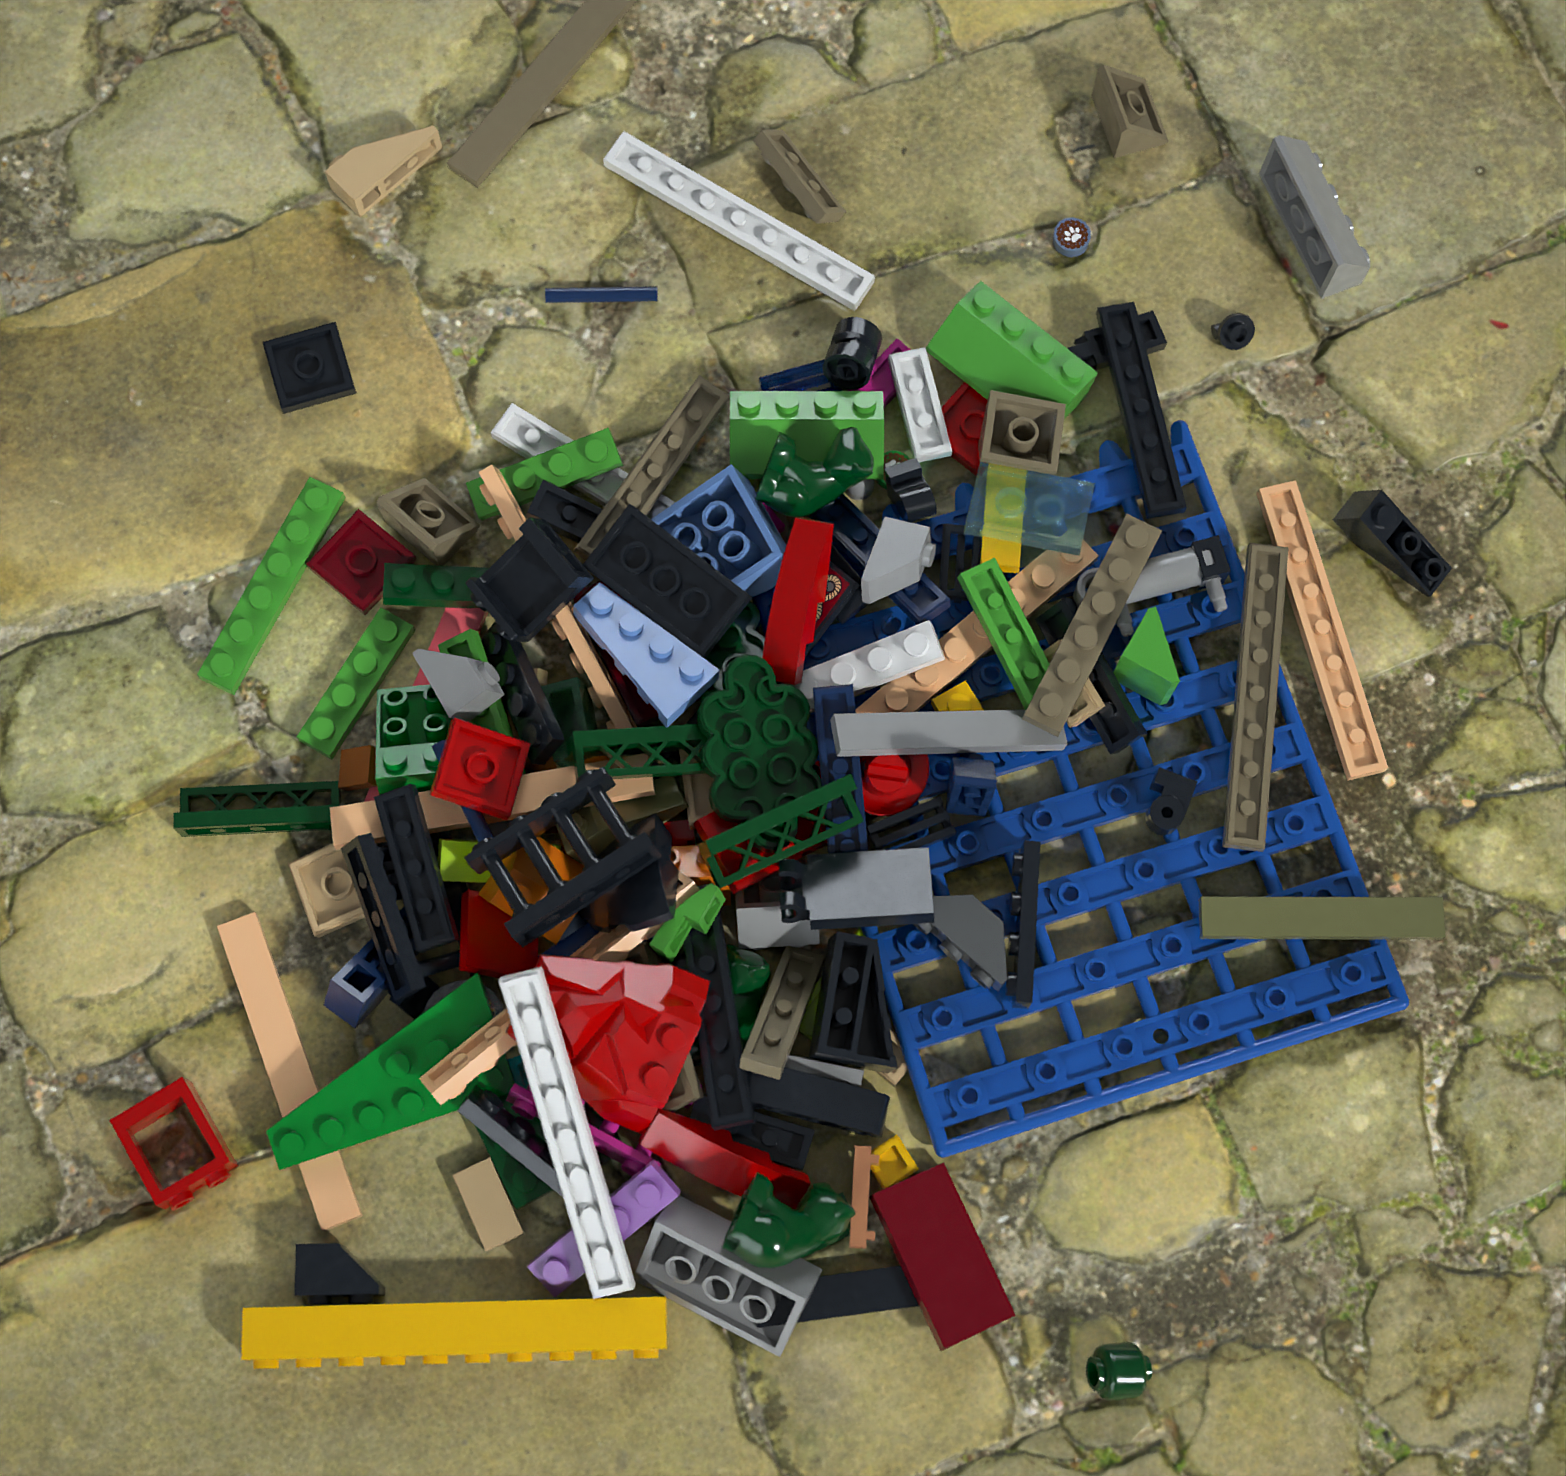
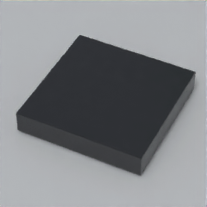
M336 322L263 342L283 414L357 394Z

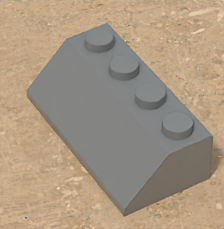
M1282 135L1274 137L1259 175L1321 299L1362 284L1370 269L1369 255L1364 247L1359 246L1354 236V227L1351 219L1343 214L1338 205L1337 192L1332 184L1327 183L1322 173V163L1316 153H1312L1307 141Z
M679 1195L663 1209L655 1221L633 1276L634 1280L780 1357L817 1283L822 1269L802 1258L795 1259L786 1265L776 1268H758L745 1262L734 1253L722 1248L731 1222ZM782 1295L796 1301L785 1325L757 1328V1323L769 1320ZM755 1299L761 1301L764 1305L758 1304Z

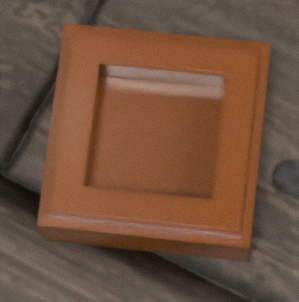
M367 745L341 750L339 789L352 791L377 786L375 780V746Z

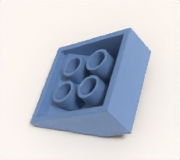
M732 464L651 519L751 597L764 593L776 586L786 544L762 502L755 500L756 491L751 482Z

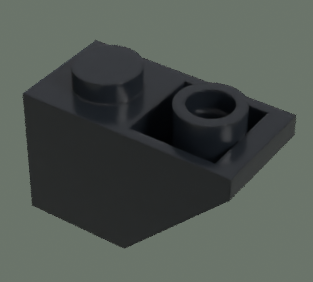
M339 1243L296 1244L294 1296L306 1297V1305H331L332 1297L348 1296V1304H373L374 1296H385V1286L344 1245Z

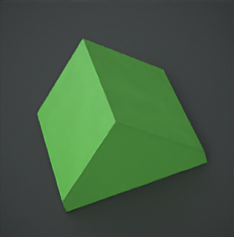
M1157 607L1148 608L1113 673L1118 682L1158 705L1167 704L1180 680Z

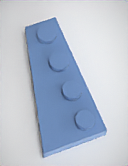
M599 582L573 605V615L598 646L602 650H607L615 660L614 665L623 676L627 675L635 684L637 693L646 704L650 703L659 713L658 718L666 728L719 679L720 670L602 583Z

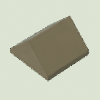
M1102 65L1098 68L1091 96L1114 158L1159 147L1169 142L1146 79L1107 65Z
M990 390L978 442L979 460L991 464L1056 475L1066 404Z
M426 478L379 496L377 500V505L384 522L434 565L444 566L480 527L474 519Z

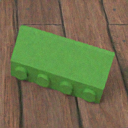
M979 281L956 304L926 346V351L987 400L990 390L1062 403L1066 404L1064 419L1087 397L1098 374L1097 371L982 281Z
M730 391V465L732 464L747 479H762L779 432L788 435L795 441V454L808 462L823 461L839 431L854 427L857 428L874 457L873 474L866 479H884L883 391Z

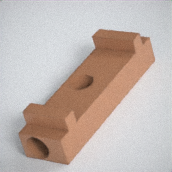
M855 1145L851 1207L854 1208L856 1215L851 1218L849 1248L866 1249V1241H875V1231H867L870 1165H879V1155H871V1146Z

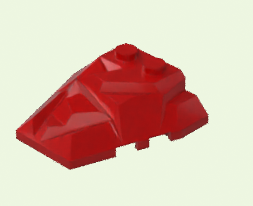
M540 954L534 968L541 966L543 968L580 1097L604 1119L642 1134L653 1121L657 1109H663L669 1099L701 1027L702 1019L700 1013L706 1001L710 981L672 964H636L632 961L624 960L608 962L595 961L593 958ZM510 1021L506 1033L516 1041Z

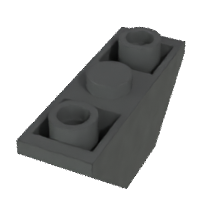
M973 895L933 896L934 923L913 925L925 935L931 932L942 942L939 947L949 958L955 962L961 959L973 969L970 975L982 987L989 989L992 986L998 992L1007 980L1003 921Z

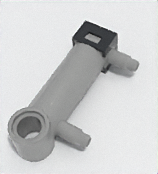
M1219 535L1194 541L1190 548L1148 558L1116 622L1123 636H1130L1134 632L1127 604L1195 586L1197 590L1207 589L1215 611L1222 612L1227 609L1226 596L1222 584H1224L1231 570ZM1099 568L1086 570L1079 577L1072 596L1077 608H1079L1086 594L1085 588L1090 586Z

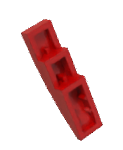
M797 517L794 520L772 599L762 656L772 667L778 682L792 685L802 683L806 644L814 641L818 603L825 602L833 523Z
M657 1109L653 1121L639 1138V1144L675 1166L742 1197L745 1189H748L756 1172L765 1175L772 1182L773 1196L794 1210L811 1185L808 1174L772 1163L769 1152L733 1141L730 1131L725 1129L714 1131L712 1125L663 1109Z

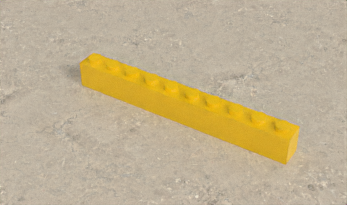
M666 1297L254 1307L242 1309L241 1360L253 1361V1369L279 1368V1360H296V1368L321 1367V1359H338V1367L364 1366V1358L380 1357V1366L406 1365V1357L423 1356L422 1364H448V1356L465 1355V1363H490V1354H507V1362H532V1353H549V1361H574V1352H591V1360L617 1359V1351H633V1359L659 1358V1350H668Z

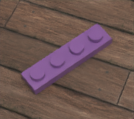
M654 1159L610 1195L623 1241L680 1194L681 1190ZM572 1227L534 1257L527 1266L554 1298L585 1273Z

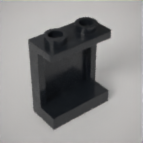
M530 517L519 527L523 535L482 576L478 578L470 577L465 582L472 591L470 597L473 602L483 611L490 613L496 621L494 624L496 630L509 641L529 642L594 579L546 520Z

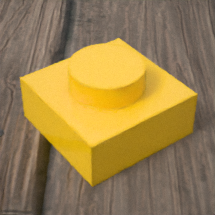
M966 680L931 700V705L935 711L984 710Z

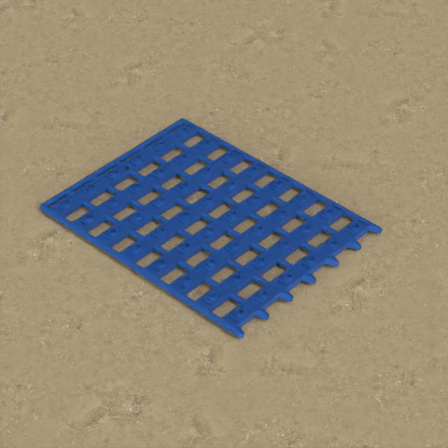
M1183 420L1175 421L1170 428L1171 448L1181 486L1194 483L1205 513L1156 527L1162 530L1149 558L1190 548L1194 541L1219 535L1231 570L1229 573L1231 583L1222 585L1226 596L1227 609L1222 612L1215 611L1207 590L1175 600L1172 593L1157 596L1159 605L1152 607H1157L1168 645L1174 643L1186 676L1179 677V684L1167 704L1158 705L1134 691L1127 693L1125 686L1120 685L1146 731L1201 715L1213 748L1154 766L1144 737L1130 745L1139 771L1084 788H1079L1068 755L1104 744L1090 717L1076 727L1070 728L1067 722L1065 723L1064 729L1068 745L1061 751L977 753L983 755L984 760L993 761L996 777L1053 760L1065 793L1005 812L996 787L988 808L990 817L955 827V836L928 846L934 896H951L944 877L945 874L1003 856L1016 889L1014 892H1018L1019 876H1012V861L1014 852L1020 851L1024 840L1038 841L1041 844H1045L1079 833L1091 868L1038 885L1035 946L1042 967L1034 969L1033 1000L1028 1009L1012 1008V996L1005 995L1006 982L998 992L992 986L989 989L982 987L970 975L973 969L960 959L957 965L966 991L905 1010L893 974L948 957L939 947L942 942L931 932L927 935L923 934L913 924L879 933L877 926L861 927L864 937L874 938L878 941L885 985V1002L935 1153L941 1158L1399 1012L1409 1006L1408 995L1386 939H1369L1371 945L1369 948L1313 966L1302 939H1285L1296 971L1236 990L1223 953L1267 939H1200L1198 899L1202 895L1196 878L1253 860L1256 861L1268 893L1264 897H1369L1280 663L1277 702L1286 725L1274 728L1271 773L1301 764L1314 798L1268 812L1266 842L1263 852L1222 847L1224 826L1184 839L1180 838L1178 829H1176L1173 833L1163 836L1166 842L1164 845L1106 863L1094 828L1147 812L1150 805L1159 796V792L1149 789L1159 767L1197 781L1192 798L1225 788L1228 784L1231 742H1227L1216 709L1234 704L1238 660L1201 671L1189 638L1241 623L1245 573L1189 427ZM1106 440L1099 448L1100 468L1057 480L1054 475L1027 470L1028 489L1025 490L1022 534L1050 526L1056 542L1068 532L1064 521L1121 504L1125 515L1129 514L1145 522L1137 503V499L1142 497L1132 458L1129 459L1116 442ZM963 482L957 487L955 491V511L915 523L930 527L931 543L936 545L934 560L941 558L943 524L982 526L983 536L985 501L969 483ZM890 504L884 509L882 522L884 517L902 520L894 504ZM957 534L950 535L949 556L956 554ZM966 535L965 551L972 549L973 535ZM832 541L834 547L862 578L864 572ZM1112 541L1091 547L1099 557L1086 570L1100 567ZM1006 572L1003 574L1008 582L1018 573ZM1082 574L1047 603L1073 596L1079 577ZM776 586L752 598L753 603L760 611V624L764 636L766 635ZM950 600V607L930 621L933 624L938 640L974 611L969 601L953 603L954 600ZM898 606L857 618L854 615L843 625L837 623L829 626L805 658L803 671L913 627L916 624ZM1148 608L1130 613L1134 630L1132 635L1123 636L1117 624H1115L1102 653L1113 672L1117 666L1116 661L1120 660ZM1046 639L1038 641L1043 651L1050 647ZM997 654L978 660L938 695L965 680L979 702L1016 691ZM875 687L865 691V694L854 697L855 710L875 694L880 687ZM930 701L918 712L936 711ZM815 712L810 713L807 729L817 738ZM961 753L928 754L930 768L928 781L923 793L910 808L919 805L921 800L947 793L952 757H960ZM865 812V818L873 815ZM921 815L909 820L910 825L924 820V816ZM927 828L913 835L915 840L930 835ZM1329 837L1342 872L1283 890L1270 855ZM915 840L887 848L885 850H893ZM1181 883L1193 919L1133 938L1121 902ZM1011 893L981 902L1003 921L1004 939L1009 937L1010 931L1016 932L1017 916H1010ZM1106 907L1118 943L1057 961L1045 926ZM1208 958L1221 995L1161 1014L1148 977ZM1133 982L1145 1019L1084 1038L1072 1001ZM1387 986L1390 994L1389 998L1333 1016L1330 1015L1327 1005ZM1057 1007L1069 1043L1008 1063L996 1025ZM1310 1010L1313 1013L1314 1022L1258 1040L1254 1039L1251 1029ZM1157 1029L1164 1030L1168 1036L1166 1043L1159 1044L1155 1042L1153 1032ZM980 1031L992 1068L931 1087L919 1050ZM1232 1035L1237 1036L1239 1046L1180 1065L1178 1064L1176 1053ZM1158 1059L1161 1061L1164 1069L1162 1071L1106 1089L1101 1087L1099 1078ZM1084 1084L1087 1095L1025 1114L1022 1103ZM1005 1108L1007 1109L1009 1120L950 1139L947 1137L946 1127Z

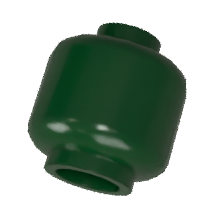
M1134 1343L1102 1344L1094 1350L1093 1355L1087 1360V1381L1093 1391H1097L1103 1399L1120 1400L1136 1398L1144 1392L1147 1381L1151 1380L1152 1365L1148 1356L1143 1355L1140 1348Z

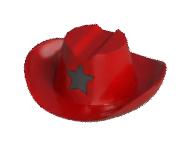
M928 754L860 756L865 812L878 816H892L910 808L919 799L926 787L930 770Z

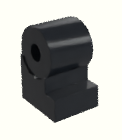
M917 458L884 468L888 497L895 505L903 521L913 522L937 513L932 490L922 475V467Z
M1159 767L1149 788L1159 792V796L1150 805L1145 816L1146 824L1152 832L1157 835H1169L1180 826L1187 812L1197 781Z

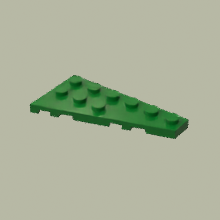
M479 971L268 1128L266 1133L279 1170L457 1111L465 1097L476 1085L483 1091L489 1090L497 1096L509 1093L515 1081L506 1053L499 1058L493 1068L486 1072H481L466 1084L465 1089L460 1095L453 1099H448L442 1105L438 1103L419 1079L494 1018Z

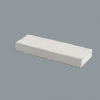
M926 347L889 354L888 362L913 459L917 458L918 462H924L951 456L952 448Z

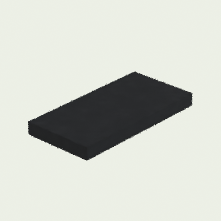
M630 503L583 563V566L589 572L704 659H706L753 598Z

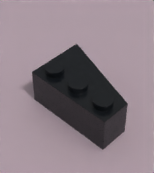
M839 931L828 939L808 1058L882 1073H889L898 1068L891 1041L890 1016H887L884 997L885 985L877 939Z

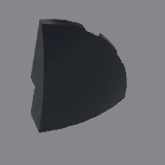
M656 813L629 829L633 835H640L645 831L656 845L662 857L577 912L582 920L584 918L588 920L593 929L610 933L618 925H625L631 932L674 919L679 871L670 859L672 835ZM614 839L597 857L605 858L617 850L618 841Z

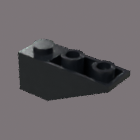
M1383 490L1354 491L1333 518V521L1357 547L1427 597L1432 596L1452 569Z

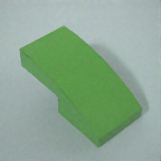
M709 884L702 888L675 910L674 919L664 922L649 944L659 957L672 963L691 928L707 934L726 900L719 887Z

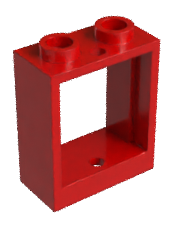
M183 1076L109 1120L157 1207L163 1209L170 1207L172 1210H177L185 1206L195 1198L192 1193L205 1185L208 1188H213L231 1177L229 1171L238 1166L194 1085ZM186 1104L212 1150L215 1159L164 1189L134 1134Z

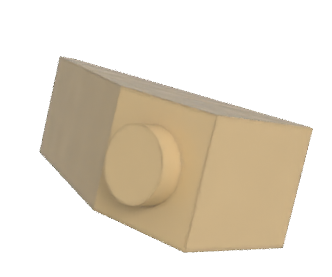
M434 126L353 147L345 155H339L333 159L328 169L325 170L331 190L361 218L443 149L439 132Z

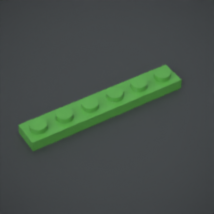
M309 477L197 673L201 680L235 695L307 568V562L313 557L346 498L344 492Z

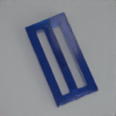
M825 359L759 377L761 391H806L809 388L829 383L830 387L817 391H842V389L829 382L824 374L769 389L823 373L822 367Z

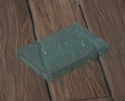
M980 462L964 534L1018 542L1021 545L1080 556L1095 483Z

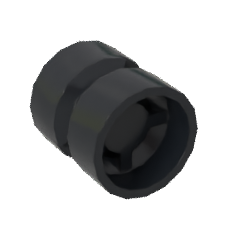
M848 317L842 319L836 325L822 367L823 373L829 382L837 387L848 390L860 389L868 384L883 340L878 327L869 320L860 317Z

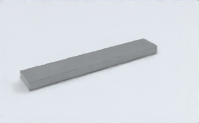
M1025 710L834 714L830 720L837 757L1061 751L1068 745L1064 727L1058 737L1022 720L1026 712Z

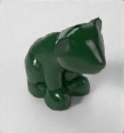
M849 427L839 431L823 461L808 462L795 454V441L788 435L779 432L760 481L755 500L763 502L776 512L789 517L811 515L820 508L835 501L847 489L857 485L873 474V454L863 441L857 428Z
M727 944L744 1050L759 1014L761 1000L770 979V965L759 954ZM696 1036L689 1051L694 1067L702 1064L698 1036Z
M756 1172L748 1189H745L737 1205L722 1248L758 1268L780 1267L811 1253L823 1243L831 1244L836 1242L847 1229L851 1218L856 1215L855 1210L825 1182L814 1183L807 1191L798 1210H794L773 1196L772 1182L765 1175Z

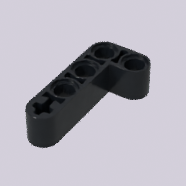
M784 1067L780 1080L747 1070L753 1110L764 1109L859 1135L882 1138L890 1096Z

